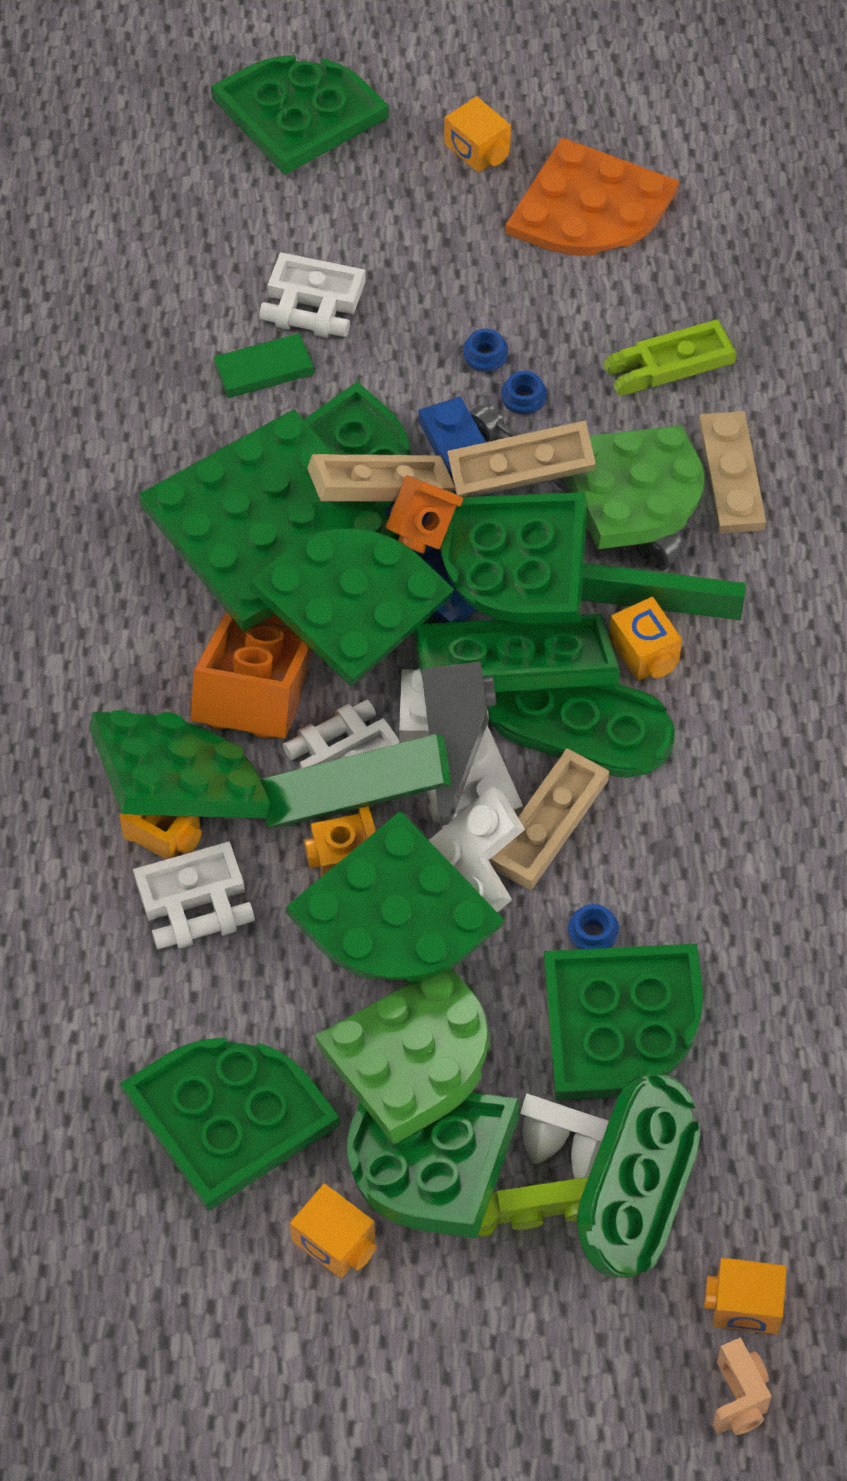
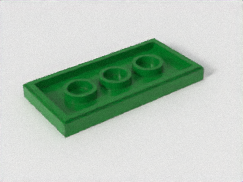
M600 613L580 615V622L524 624L503 620L421 624L413 632V641L420 672L421 669L481 661L483 677L493 676L495 692L619 684L620 669L603 615Z

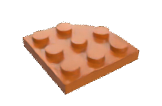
M561 137L507 221L505 234L544 249L568 255L590 256L598 255V252L612 250L621 246L625 248L642 239L656 226L678 191L679 180Z

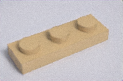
M745 411L700 414L699 427L719 534L765 530L766 518Z
M586 420L447 451L456 494L461 497H477L596 470Z
M312 454L307 467L320 501H396L406 475L452 493L455 490V486L441 456Z
M567 748L519 814L518 818L525 830L489 859L493 869L531 891L608 782L609 771Z

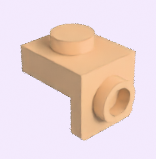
M740 1337L722 1345L717 1359V1364L736 1399L716 1410L712 1425L717 1435L729 1429H732L735 1435H741L758 1427L764 1421L762 1414L767 1413L772 1397L765 1385L769 1378L762 1359L755 1351L749 1353Z

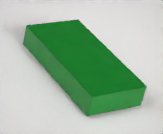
M299 333L214 356V365L227 398L314 375L312 362Z

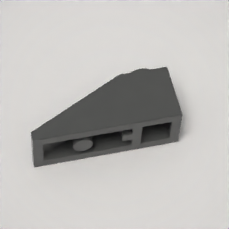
M481 661L421 669L429 736L434 734L444 736L451 786L436 789L441 825H447L453 820L488 723L487 706L496 705L493 676L483 677Z

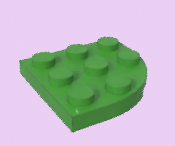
M682 425L590 436L596 470L563 477L570 493H586L588 502L586 526L597 549L654 542L678 532L687 524L688 518L698 508L705 481L702 463Z
M453 969L426 980L411 982L315 1035L317 1046L326 1060L393 1144L442 1118L471 1094L482 1078L481 1068L487 1052H490L491 1045L484 1010L473 992Z

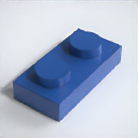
M461 396L418 410V422L436 456H441L453 484L454 480L447 451L486 443Z

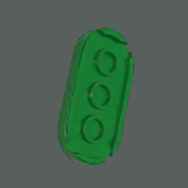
M622 684L495 692V698L497 697L496 705L487 706L491 724L507 740L560 758L568 748L607 769L609 775L615 777L630 778L648 774L667 760L674 744V724L666 713L664 705L654 696Z
M640 1076L630 1081L623 1088L614 1106L581 1196L577 1215L580 1244L590 1264L607 1277H637L639 1273L647 1272L656 1265L664 1250L698 1152L700 1126L699 1121L693 1122V1114L690 1109L696 1108L694 1101L686 1087L671 1076Z

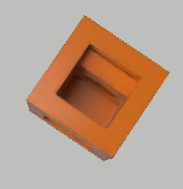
M406 475L385 528L399 534L398 541L417 552L424 554L427 545L440 549L456 506H461L463 497ZM429 512L425 524L423 526L422 518L424 514Z

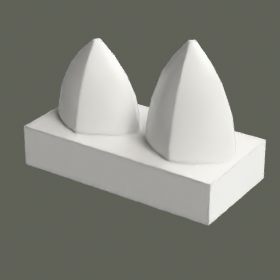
M526 1094L520 1114L525 1115L522 1130L523 1141L532 1163L539 1164L555 1155L564 1145L570 1131H573L575 1135L571 1150L574 1179L589 1177L609 1121Z

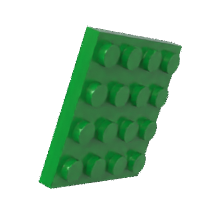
M295 409L138 494L139 503L143 510L243 632L275 614L249 589L250 581L293 544L319 532L347 528L377 532L397 541L400 537L399 534L385 528L389 517L375 501H320L307 467L312 454L333 453Z

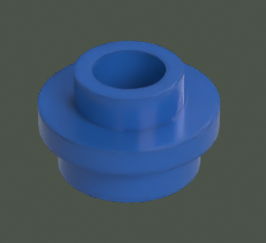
M487 328L474 331L466 340L463 346V357L465 362L475 370L483 372L494 371L506 362L508 346L497 331ZM484 349H487V350H490V351H492V352H491V353H481V352H479V351L484 350Z
M518 371L512 374L504 383L501 398L505 407L517 414H532L544 406L547 399V389L540 377L535 373ZM520 392H528V393H530L531 395H529V396H521V395H518V393H520Z
M588 904L581 907L571 916L568 924L569 939L577 949L612 948L619 934V924L616 917L609 909L599 904ZM594 924L598 925L603 932L601 935L593 936L586 934L584 928Z

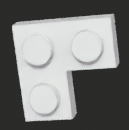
M491 787L429 839V841L496 912L512 900L490 864L489 859L522 833L525 828L503 792Z

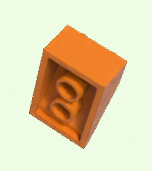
M226 611L193 671L190 721L206 724L213 729L223 730L230 728L251 732L261 738L278 737L285 739L297 714L314 651L292 629L286 628L288 626L276 614L262 621L264 623H259L243 632Z

